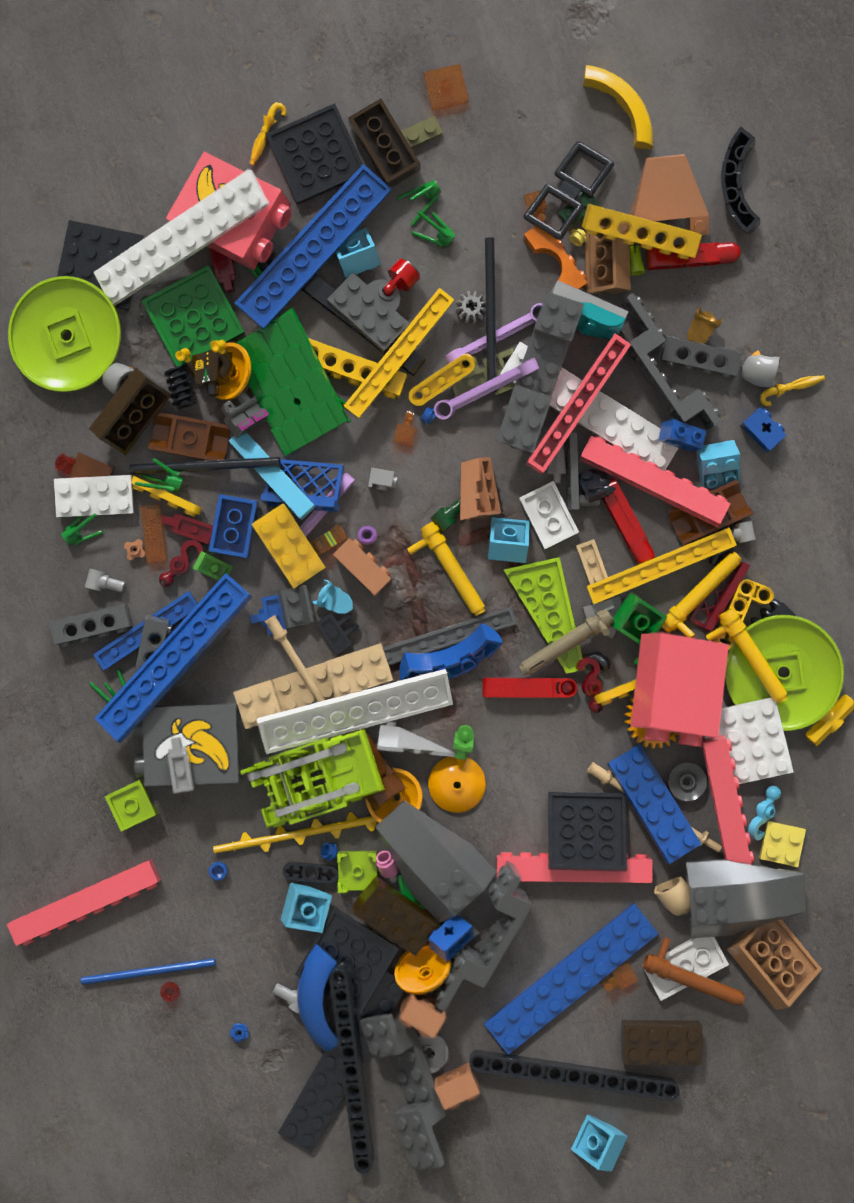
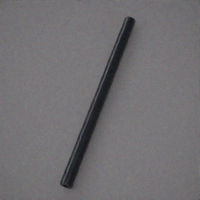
M493 237L485 238L487 381L497 377L495 245Z
M280 457L168 462L163 464L173 471L181 472L280 467L281 460ZM156 463L130 464L131 474L167 472Z

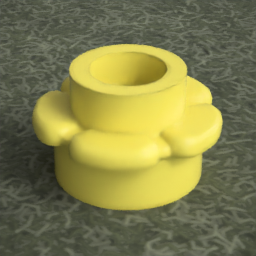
M572 229L569 240L574 245L581 246L584 242H587L586 233L582 229Z

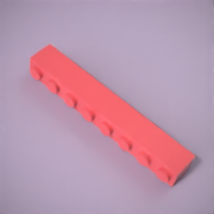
M617 334L612 336L525 463L539 474L544 473L630 347V343Z
M599 436L590 437L580 457V461L717 528L731 504L727 502L728 500L720 495L716 497L710 494L708 489L704 487L698 488L692 485L693 483L688 479L682 478L681 480L675 477L673 472L657 468L658 466L653 462L648 461L646 463L640 460L638 455L624 452L623 448L613 444L611 446L606 443L605 439Z
M719 735L718 738H705L702 740V749L724 858L732 862H743L752 865L751 863H754V856L752 851L749 852L748 844H751L749 834L745 833L744 826H747L745 814H741L740 807H743L741 795L738 796L737 789L740 788L739 781L733 774L736 766L734 759H730L729 751H732L730 739L727 740L724 735Z
M501 852V855H496V879L498 878L500 868L509 861L515 865L522 878L521 881L652 883V859L647 857V854H636V857H628L627 854L626 872L548 870V853L545 852L539 853V856H532L530 852H521L520 856H513L512 852Z
M150 859L9 922L7 927L15 945L22 943L25 946L34 942V937L40 935L43 938L50 935L52 929L58 928V930L68 927V922L72 920L79 922L87 918L86 914L93 912L95 915L105 910L104 906L111 904L113 907L121 903V899L126 896L131 899L139 895V891L144 888L147 891L158 886L157 883L161 878L153 860Z

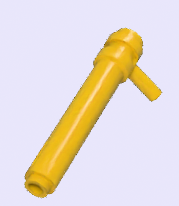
M432 521L422 527L420 530L423 539L407 548L409 553L412 555L428 545L429 549L434 551L471 613L477 616L484 612V603L448 547L445 536L440 534L438 525H435Z
M735 552L729 553L676 606L669 609V613L666 615L668 617L661 627L668 634L678 628L686 637L695 638L696 635L683 622L740 564L741 557Z
M732 608L725 611L719 616L722 626L706 635L708 641H713L727 632L729 637L734 639L773 701L781 703L788 698L786 696L787 692L746 631L743 621L740 622L738 613L734 612Z

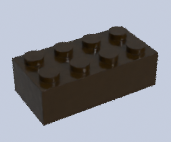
M381 98L348 117L351 129L381 179L390 188L421 170L419 160Z
M135 367L90 426L89 430L100 440L126 456L172 394Z
M377 876L373 878L352 905L356 917L414 956L417 955L429 940L428 938L431 933L439 928L437 920L431 913Z
M622 1020L621 1059L624 1064L702 1065V1025L699 1021Z

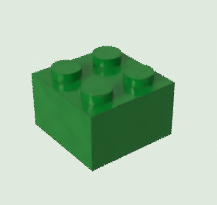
M630 592L614 615V622L611 626L640 644L641 634L657 633L668 616Z

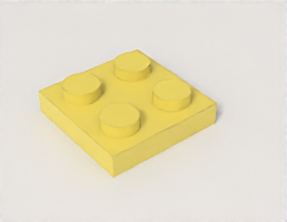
M767 821L759 858L798 867L806 829Z

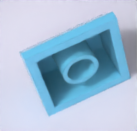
M367 228L354 232L335 252L345 278H348L352 273L358 275L361 272L372 270L381 265L376 247Z
M491 517L488 559L526 563L529 546V521Z
M290 883L280 920L285 927L322 933L332 895L310 886Z
M587 1114L571 1150L596 1169L612 1172L628 1136L616 1127Z

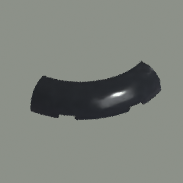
M740 126L731 139L723 160L721 184L724 200L731 216L739 227L749 235L760 225V218L754 213L744 198L741 175L746 158L755 146V137Z

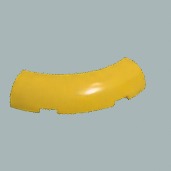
M585 65L583 86L600 90L614 97L630 118L634 148L653 149V131L650 117L636 91L614 73L595 66Z

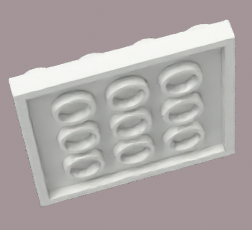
M769 697L721 709L719 735H724L727 740L730 739L732 751H729L730 759H734L736 770H733L734 777L738 778L739 784L794 772L776 701Z

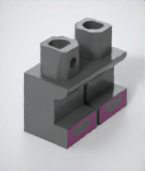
M245 392L238 395L235 399L239 405L238 407H235L231 400L224 403L221 407L226 415L224 422L236 439L264 423L269 416L265 408L261 409L259 407L256 397L250 398Z

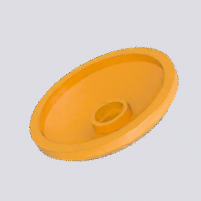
M230 342L226 343L224 350L232 352L234 366L230 373L229 383L219 386V396H216V398L222 400H231L240 395L247 386L251 374V361L248 352L241 345Z
M450 756L441 759L432 768L428 779L429 793L433 801L440 808L452 813H461L474 808L482 799L486 787L482 769L469 757H466V760ZM454 782H460V788H454Z
M393 768L406 787L404 791L398 793L400 795L398 801L395 800L394 795L378 811H375L366 799V805L370 814L379 823L404 800L420 810L423 800L422 789L418 780L410 772Z
M426 943L416 956L406 951L400 957L395 967L396 982L407 993H428L445 981L450 972L451 960L448 962L443 960L430 949V944Z

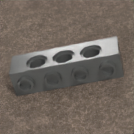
M666 335V341L660 357L664 360L665 364L675 366L676 363L683 364V368L694 370V367L702 368L701 372L709 374L716 371L720 372V376L731 378L732 375L737 376L742 352ZM681 348L687 350V355L684 358L677 357V352ZM700 352L706 355L703 362L696 361V355ZM720 356L723 357L724 364L722 366H715V359Z
M127 604L49 622L54 645H60L61 648L71 646L72 641L79 640V643L91 641L90 637L98 635V639L110 636L109 632L116 631L117 634L128 632V628L133 627ZM110 616L114 618V625L112 627H108L106 624V620ZM90 621H93L96 625L95 630L92 632L87 627ZM73 625L77 628L75 636L69 634V628Z
M146 615L134 674L148 660L146 655L150 652L154 653L165 641V637L170 635L172 625H168L169 619ZM152 634H158L161 637V640L158 642H153L150 639V636Z

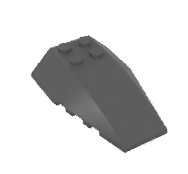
M405 800L376 825L377 831L412 894L439 923L456 916L485 890L497 872L470 842L462 839L453 831L448 830Z
M725 859L686 862V879L689 885L691 918H689L690 938L730 936L806 912L805 878L802 872L772 869L766 866L749 865V863L743 862L737 863Z

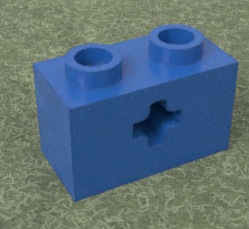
M760 407L740 426L767 453L786 434L784 433L785 429L778 422L775 423L771 419V414L766 409ZM766 425L768 428L765 432H762L763 426Z
M458 914L445 920L444 924L438 930L433 931L428 938L430 949L448 962L474 938L473 927Z

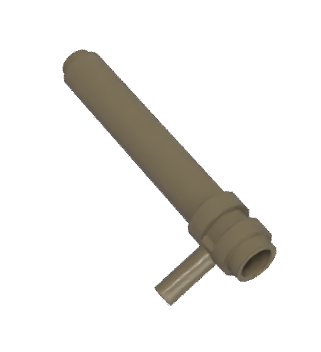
M608 610L598 611L597 615L593 618L592 616L587 618L585 623L521 662L522 665L519 667L523 674L531 675L593 635L596 636L601 632L605 636L609 635L610 630L608 628L614 620Z

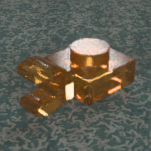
M541 190L524 195L527 210ZM544 199L534 214L536 218L545 223L546 218L543 211L547 210V204Z
M406 411L404 423L397 424L394 443L412 447L416 428L411 427L414 413Z
M628 962L613 970L614 977L604 981L603 985L607 992L613 990L618 985L622 990L637 982L638 979Z

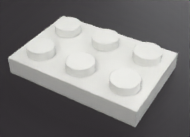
M554 481L519 498L544 550L579 533Z

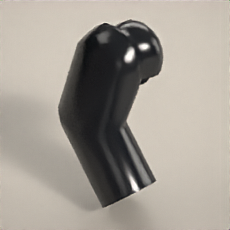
M734 547L712 555L709 564L717 566L720 557L733 553Z
M602 653L583 654V658L595 659L599 663L600 670H609L610 660Z

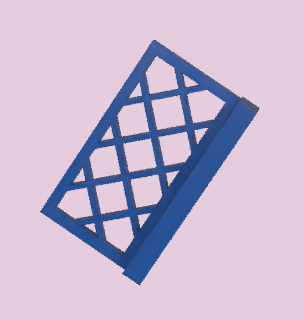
M280 459L281 465L285 468L283 472L290 474L293 478L291 481L293 483L296 482L300 490L316 506L313 510L339 513L340 505L338 502L344 465ZM295 466H300L304 471L294 477L290 470ZM313 468H319L321 473L312 479L308 472ZM332 469L338 470V476L333 480H330L326 475ZM307 474L311 481L301 487L298 480ZM325 476L329 483L320 489L315 482ZM266 482L265 490L261 494L260 500L266 506L278 507L284 503L287 508H290L276 492H270L271 486ZM314 484L319 491L313 495H307L305 490ZM333 486L335 489L334 498L326 497L323 492Z

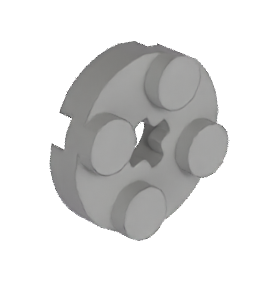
M436 1034L435 1038L430 1036L426 1038L418 1035L423 1053L427 1048L435 1051V1054H431V1057H427V1054H424L430 1072H437L448 1060V1046L444 1038Z

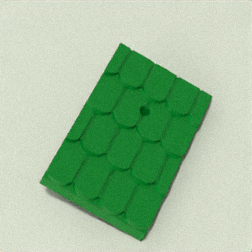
M293 307L276 317L265 330L260 327L235 342L244 347L248 352L251 361V374L248 384L259 403V407L261 409L265 408L269 413L266 420L284 456L348 420Z

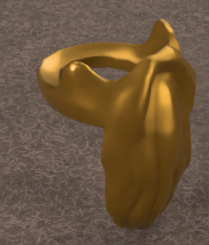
M699 307L687 332V340L705 344L713 334L714 329L719 328L722 319L716 320L713 314L708 311L701 312V307Z

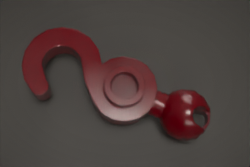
M188 540L183 543L180 551L181 556L172 558L169 564L170 571L164 572L159 576V583L163 587H170L174 582L175 575L187 573L189 570L187 550L189 547L195 546L199 556L201 551L204 552V547L196 540Z
M584 657L578 661L576 670L583 671L587 664L591 665V672L583 681L582 691L591 698L589 709L593 713H599L603 710L604 706L601 703L597 704L594 696L602 691V683L596 679L600 672V666L595 659Z

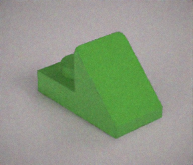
M201 551L193 569L218 581L225 573L229 575L233 566Z

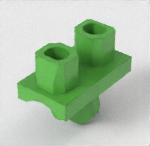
M463 725L455 731L453 749H456L455 758L466 760L467 753L472 752L474 731L468 725Z

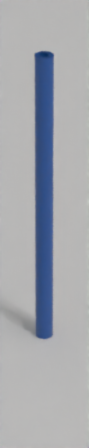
M215 958L86 976L81 977V984L85 985L216 966Z

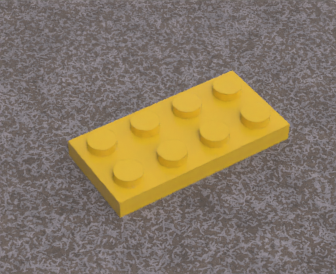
M284 503L251 524L293 589L326 568Z

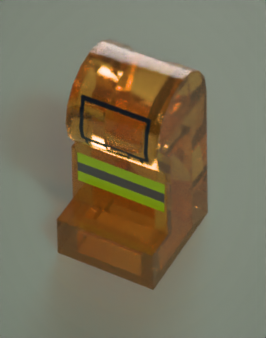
M337 524L323 535L314 539L310 544L317 555L320 556L347 541L348 537L341 525Z

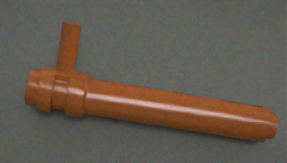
M663 938L658 956L647 954L644 959L642 969L646 970L649 974L653 975L655 973L659 978L670 979L735 1006H741L744 1002L745 995L742 994V991L674 965L671 961L665 959L671 942L668 938Z

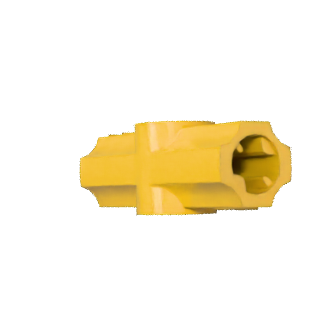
M846 694L841 696L832 709L804 734L805 737L812 744L818 746L830 733L835 732L843 724V720L854 710V700Z

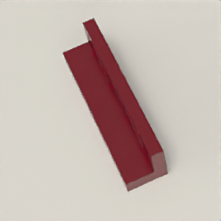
M740 562L736 570L725 578L727 584L725 588L717 590L716 587L710 593H715L717 600L715 605L708 607L705 598L693 610L688 620L704 630L712 632L719 620V616L725 610L751 565L746 562ZM698 611H706L707 618L704 624L694 619Z

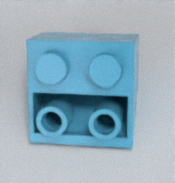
M734 440L703 445V449L696 451L701 487L706 489L718 488L735 480H738L740 484V453Z

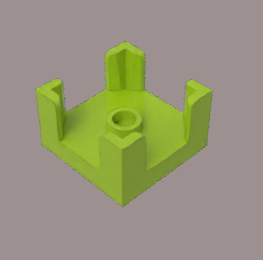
M144 778L104 796L120 831L126 830L160 813L157 805H153L145 789L147 786H144Z
M338 851V893H348L350 890H365L373 878L377 876V851Z

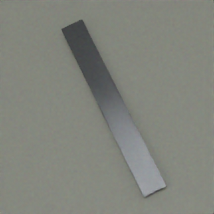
M510 606L385 646L383 650L388 665L401 662L405 652L416 654L430 653L458 644L469 637L481 623L488 625L495 631L517 625L512 607Z

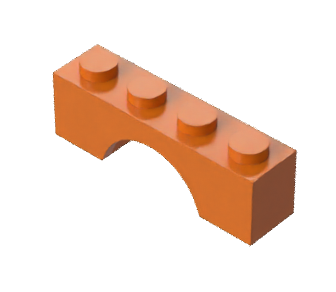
M536 226L524 234L523 240L533 254L547 253L558 261L561 268V275L558 281L579 290L586 287L587 277L585 273L576 268L574 258L566 254L564 251L565 246L560 240H556Z

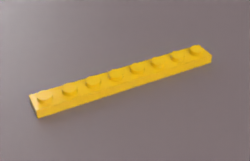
M440 288L436 291L346 402L344 408L358 419L364 414L452 305L454 299Z
M726 528L590 584L586 588L592 603L596 604L737 545L730 528Z

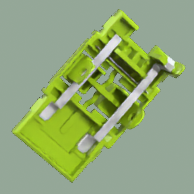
M365 729L345 736L333 737L330 741L327 737L268 757V762L262 761L254 764L253 767L240 771L241 774L248 772L247 777L251 782L252 788L262 784L267 787V795L270 796L272 803H270L271 806L261 809L266 828L278 827L286 824L285 822L288 821L291 825L349 806V801L355 802L363 799L364 796L385 790ZM311 745L313 746V747H310V748H307V749H304V750H299V749H302V748H305V747H308V746H311ZM323 770L324 774L311 778L310 774ZM294 775L303 778V781L292 784L291 780L295 779ZM326 779L325 784L313 786V781ZM305 785L306 790H303L301 793H295L294 788Z

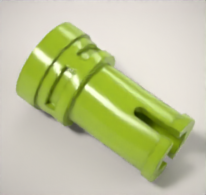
M636 245L635 252L634 246L630 247V275L632 276L645 273L644 264L641 260V248Z

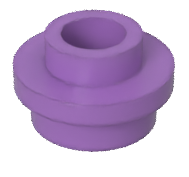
M364 526L358 532V539L364 545L373 544L377 538V533L371 526ZM364 533H371V537L369 539H365Z

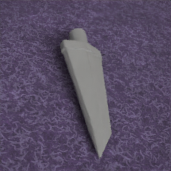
M564 444L548 468V474L553 475L555 484H561V474H567Z

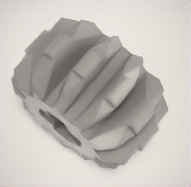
M467 291V297L461 294L460 299L462 301H456V305L459 307L455 311L456 313H461L459 319L466 317L465 323L472 319V322L475 324L476 317L482 320V314H486V309L483 308L486 307V302H481L484 296L480 295L477 298V291H474L473 296H471L470 291ZM469 304H472V306H476L474 307L473 311H471V309L468 308Z

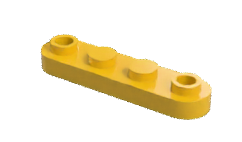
M462 354L413 387L409 392L410 402L416 406L425 404L471 373L476 365L475 359L469 354ZM467 360L469 362V366H464L463 361ZM416 392H421L422 398H418Z
M133 476L131 480L132 484L135 482L149 483L136 476ZM135 484L132 487L142 493L144 490L150 492V497L159 501L163 498L168 501L167 505L176 509L180 506L185 509L184 513L193 517L196 514L200 515L203 509L166 490L136 486Z
M636 679L594 696L596 703H601L604 706L613 702L612 698L618 696L621 699L629 696V691L635 689Z

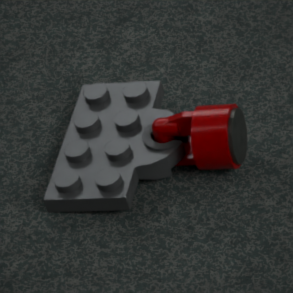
M399 259L388 270L391 278L390 281L376 280L366 285L359 277L352 273L327 299V302L383 353L410 325L408 321L396 312L400 304L399 292L402 289L409 291L420 280L418 270L406 259Z

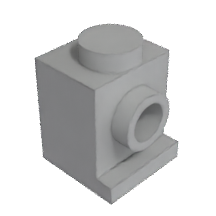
M371 468L368 488L373 489V485L376 486V489L387 491L388 488H396L397 477L394 476V471Z

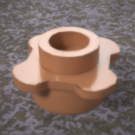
M137 539L135 542H126L124 544V548L127 549L128 553L127 559L134 560V558H143L145 556L142 540Z

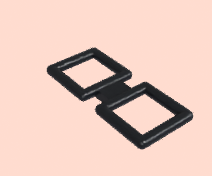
M577 141L554 172V175L562 180L563 183L558 189L550 184H546L525 212L523 218L557 240H562L584 209L583 204L575 199L580 192L592 197L614 167V162L582 142ZM579 150L605 165L590 187L564 173ZM548 193L574 208L559 231L533 216Z

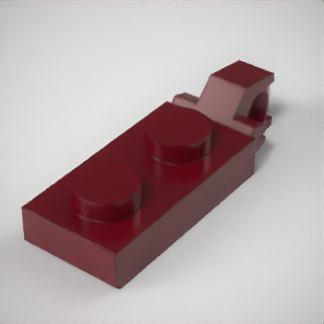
M209 247L216 279L220 285L224 284L227 293L235 292L233 281L237 279L233 260Z
M174 514L173 518L163 515L161 522L170 525L169 530L173 531V533L210 545L212 525L180 514Z

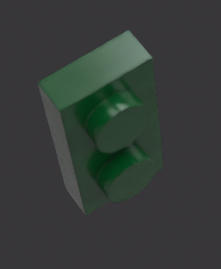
M582 193L575 199L583 204L584 209L571 227L584 218L588 204L599 206L600 203L594 196L589 197ZM567 205L558 212L559 217L565 222L574 208Z

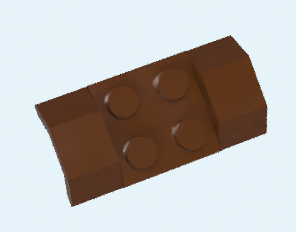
M159 412L154 418V428L148 449L202 460H225L229 446L228 440H230V429L226 424Z
M738 480L710 491V494L716 497L717 495L723 496L728 500V503H731L718 528L676 507L667 510L675 534L683 545L754 514L741 493Z
M359 729V730H356V731H352V732H349L348 734H351V733H354V732H357V731H360V730H363V729ZM365 730L385 789L365 797L373 809L378 811L385 802L394 795L404 791L406 787Z

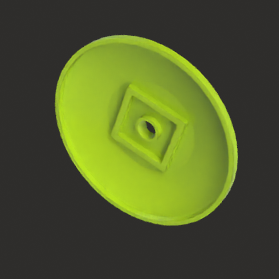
M59 276L37 283L19 299L10 317L8 343L14 362L29 380L48 390L72 392L84 389L97 382L114 363L121 343V325L115 306L101 289L80 278ZM71 331V339L65 341L63 339L64 332Z
M792 615L770 616L748 626L746 631L787 692L786 696L788 698L781 703H777L783 731L801 729L823 718L836 703L844 680L842 657L833 639L825 630L812 621ZM734 643L727 656L725 673L727 689L734 704L738 705L771 697L737 644ZM787 667L790 671L789 675L781 677L778 674L779 668Z

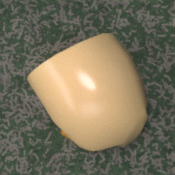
M676 877L655 886V895L672 914L680 916L690 912L689 885L683 878Z

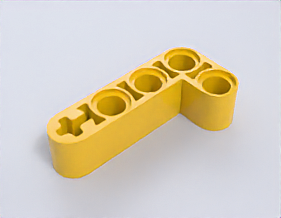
M742 580L725 611L732 608L735 612L734 603L736 601L741 602V611H736L741 622L745 618L751 601L760 605L768 604L773 600V591L754 581ZM744 583L749 586L747 594L741 590V586ZM762 590L767 593L765 601L759 598V593ZM724 633L723 635L714 639V642L722 643L720 642V639L725 638V641L728 642L727 644L729 645L728 650L731 649L735 643L732 637H729V635L726 636L727 633Z

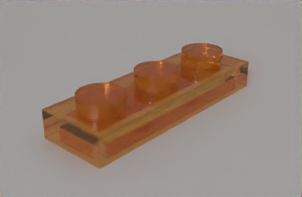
M160 504L140 506L147 563L167 561L163 523L161 522Z

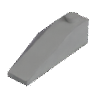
M386 722L385 725H380L378 750L396 752L406 750L417 754L428 753L430 755L455 757L454 751L400 726H396V722Z

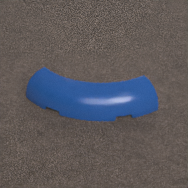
M481 623L469 637L447 649L422 654L405 652L400 664V680L446 669L448 679L458 677L478 667V663L486 657L490 658L503 644L502 639L494 629Z
M316 944L307 957L302 976L299 978L297 1003L300 1018L307 1033L321 1049L329 1051L338 1045V1039L328 1027L324 1017L323 992L328 976L337 962L329 953Z

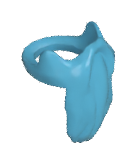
M324 580L326 586L319 592L318 600L312 601V603L336 613H348L353 609V601L350 596L340 588L335 587L332 582Z

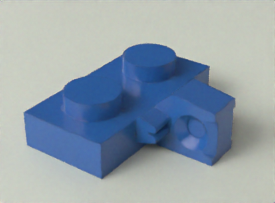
M278 595L261 598L263 609H259V614L250 616L251 623L261 622L262 626H267L264 621L275 615L282 628L285 629ZM267 626L268 636L273 635Z

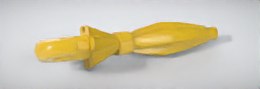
M275 102L271 105L267 116L263 115L264 126H262L261 132L254 142L250 161L251 165L255 164L263 152L267 139L266 134L269 132V128L276 122L274 120L276 111L280 109L281 115L286 117V107L282 103Z
M824 375L808 376L785 385L775 384L774 387L761 393V404L771 406V402L766 401L767 397L776 394L779 397L792 389L811 387L825 380Z

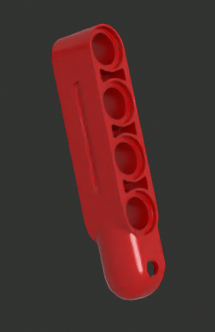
M732 242L701 243L695 258L689 256L688 260L677 257L678 253L671 252L670 255L659 252L660 249L655 247L652 250H646L648 270L731 264L737 261L741 255L739 245Z
M611 478V483L608 486H613L616 490L611 495L602 498L626 545L638 564L655 558V553L649 544L647 536L615 478Z
M482 678V697L569 698L577 692L576 682L569 678Z

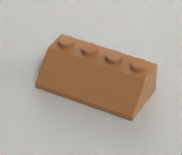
M603 218L600 221L601 228L608 226V218ZM622 223L619 225L618 230L619 233L625 232L627 224ZM586 233V293L617 294L631 291L629 244L623 243V239L617 237L615 240L604 238L605 234L597 233V236Z

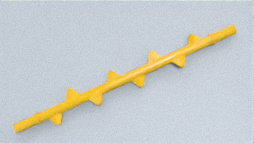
M349 812L346 821L322 825L318 819H314L311 828L286 832L282 826H278L275 835L252 839L247 832H244L240 841L213 846L214 854L259 845L265 852H268L271 843L295 839L299 845H303L306 836L331 832L335 838H339L342 829L363 825L372 832L378 821L372 816L357 819L352 812Z

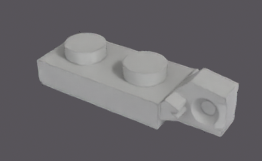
M180 737L172 738V749H168L169 754L167 756L173 792L175 794L193 791L194 784L186 746L182 747Z

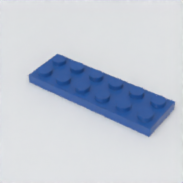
M641 744L607 763L667 864L674 862L701 845V842Z

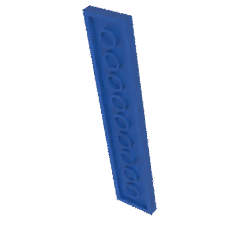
M363 164L239 297L235 305L259 327L265 330L392 192V189Z
M225 573L94 719L121 744L252 599V596Z
M632 903L485 1021L484 1025L509 1055L659 933L635 903Z

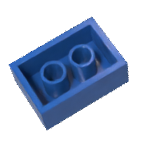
M219 494L209 551L249 559L254 536V528L251 524L257 519L259 502Z

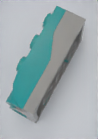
M558 280L551 290V293L584 304L576 327L583 335L610 340L614 334H619L628 311Z

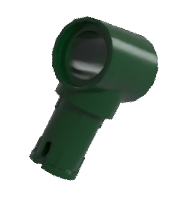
M461 497L449 507L439 509L430 518L438 525L442 532L455 523L456 515L460 513Z

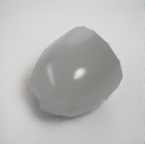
M759 350L754 352L741 365L742 378L752 385L770 388L774 382L781 357L763 356Z
M114 363L103 374L102 382L108 391L115 395L134 369L124 364Z

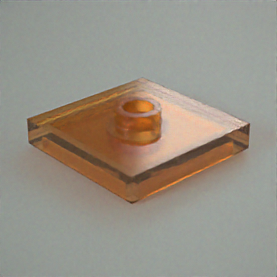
M461 64L423 72L432 111L469 102Z

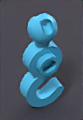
M769 786L766 789L767 799L757 805V816L751 821L748 828L750 838L761 840L764 837L765 832L758 829L775 815L776 810L773 803L781 796V791L777 786Z

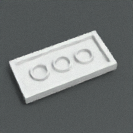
M132 475L54 479L56 517L91 516L94 513L97 515L134 513Z
M715 937L692 938L667 951L665 957L672 964L704 977L729 965ZM646 972L660 1001L687 987L667 978H659L655 973L652 975Z

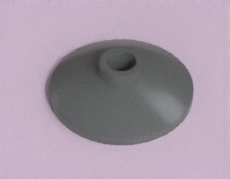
M685 762L678 764L669 774V789L680 800L693 801L699 798L706 789V775L694 763ZM689 778V784L685 785L683 779Z

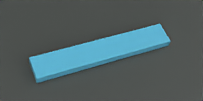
M248 433L237 439L233 436L228 440L245 459L269 458ZM279 467L254 468L301 520L316 507Z

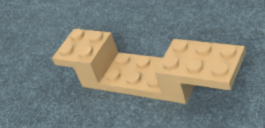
M381 643L306 668L325 700L356 693L393 680ZM298 671L233 692L245 729L258 725L257 718L318 703Z

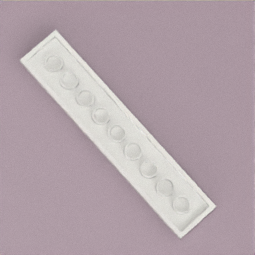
M248 169L94 271V274L102 290L115 306L270 204L254 173Z
M519 342L500 375L522 364L527 345ZM561 367L549 406L561 412L582 380ZM601 391L598 392L578 422L579 425L605 439L611 445L620 446L628 454L634 453L638 455L640 460L646 463L648 461L653 462L658 466L657 468L663 471L666 470L678 450L677 447L658 441L659 427Z
M446 669L257 718L266 754L327 737L341 735L453 705L448 675Z

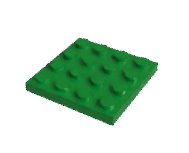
M209 265L142 300L176 367L185 366V360L179 361L175 356L176 352L184 348L190 350V359H192V355L212 351L210 344L215 340H224L228 343L245 334Z

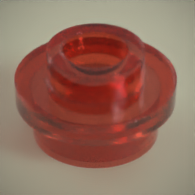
M167 982L160 989L161 997L168 1002L176 1000L180 994L179 986L174 982ZM167 989H173L174 993L168 994Z

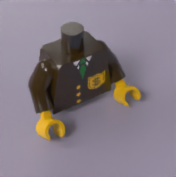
M215 340L210 344L212 351L192 355V359H190V350L187 348L176 352L177 360H185V365L192 373L196 384L207 387V396H219V386L229 383L230 373L234 366L232 352L224 350L226 342L224 340Z

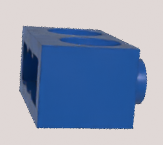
M673 419L662 422L658 441L693 452L703 449L706 430Z

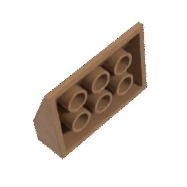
M782 920L746 930L727 949L775 1010L789 1008L822 970Z

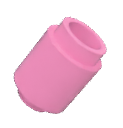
M381 851L377 854L376 865L381 876L384 878L396 876L399 868L390 852Z

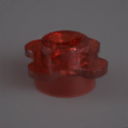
M62 453L55 460L56 471H63L66 475L70 474L75 458L67 457L65 453Z

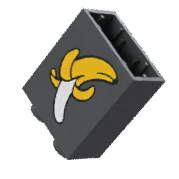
M237 703L154 706L133 729L135 739L143 738V754L135 755L134 766L136 777H144V786L172 785L167 755L169 754L168 749H172L171 739L177 737L181 738L182 747L186 746L193 784L239 783L243 780V774L240 772L243 770L241 714Z

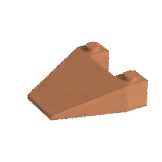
M686 155L646 158L630 215L652 221L686 218V230L697 232L701 235H709V214ZM640 228L637 231L638 238L645 235V228Z

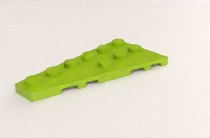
M560 557L503 570L548 645L576 628ZM580 644L557 658L566 674L579 671L576 670V665L582 659Z

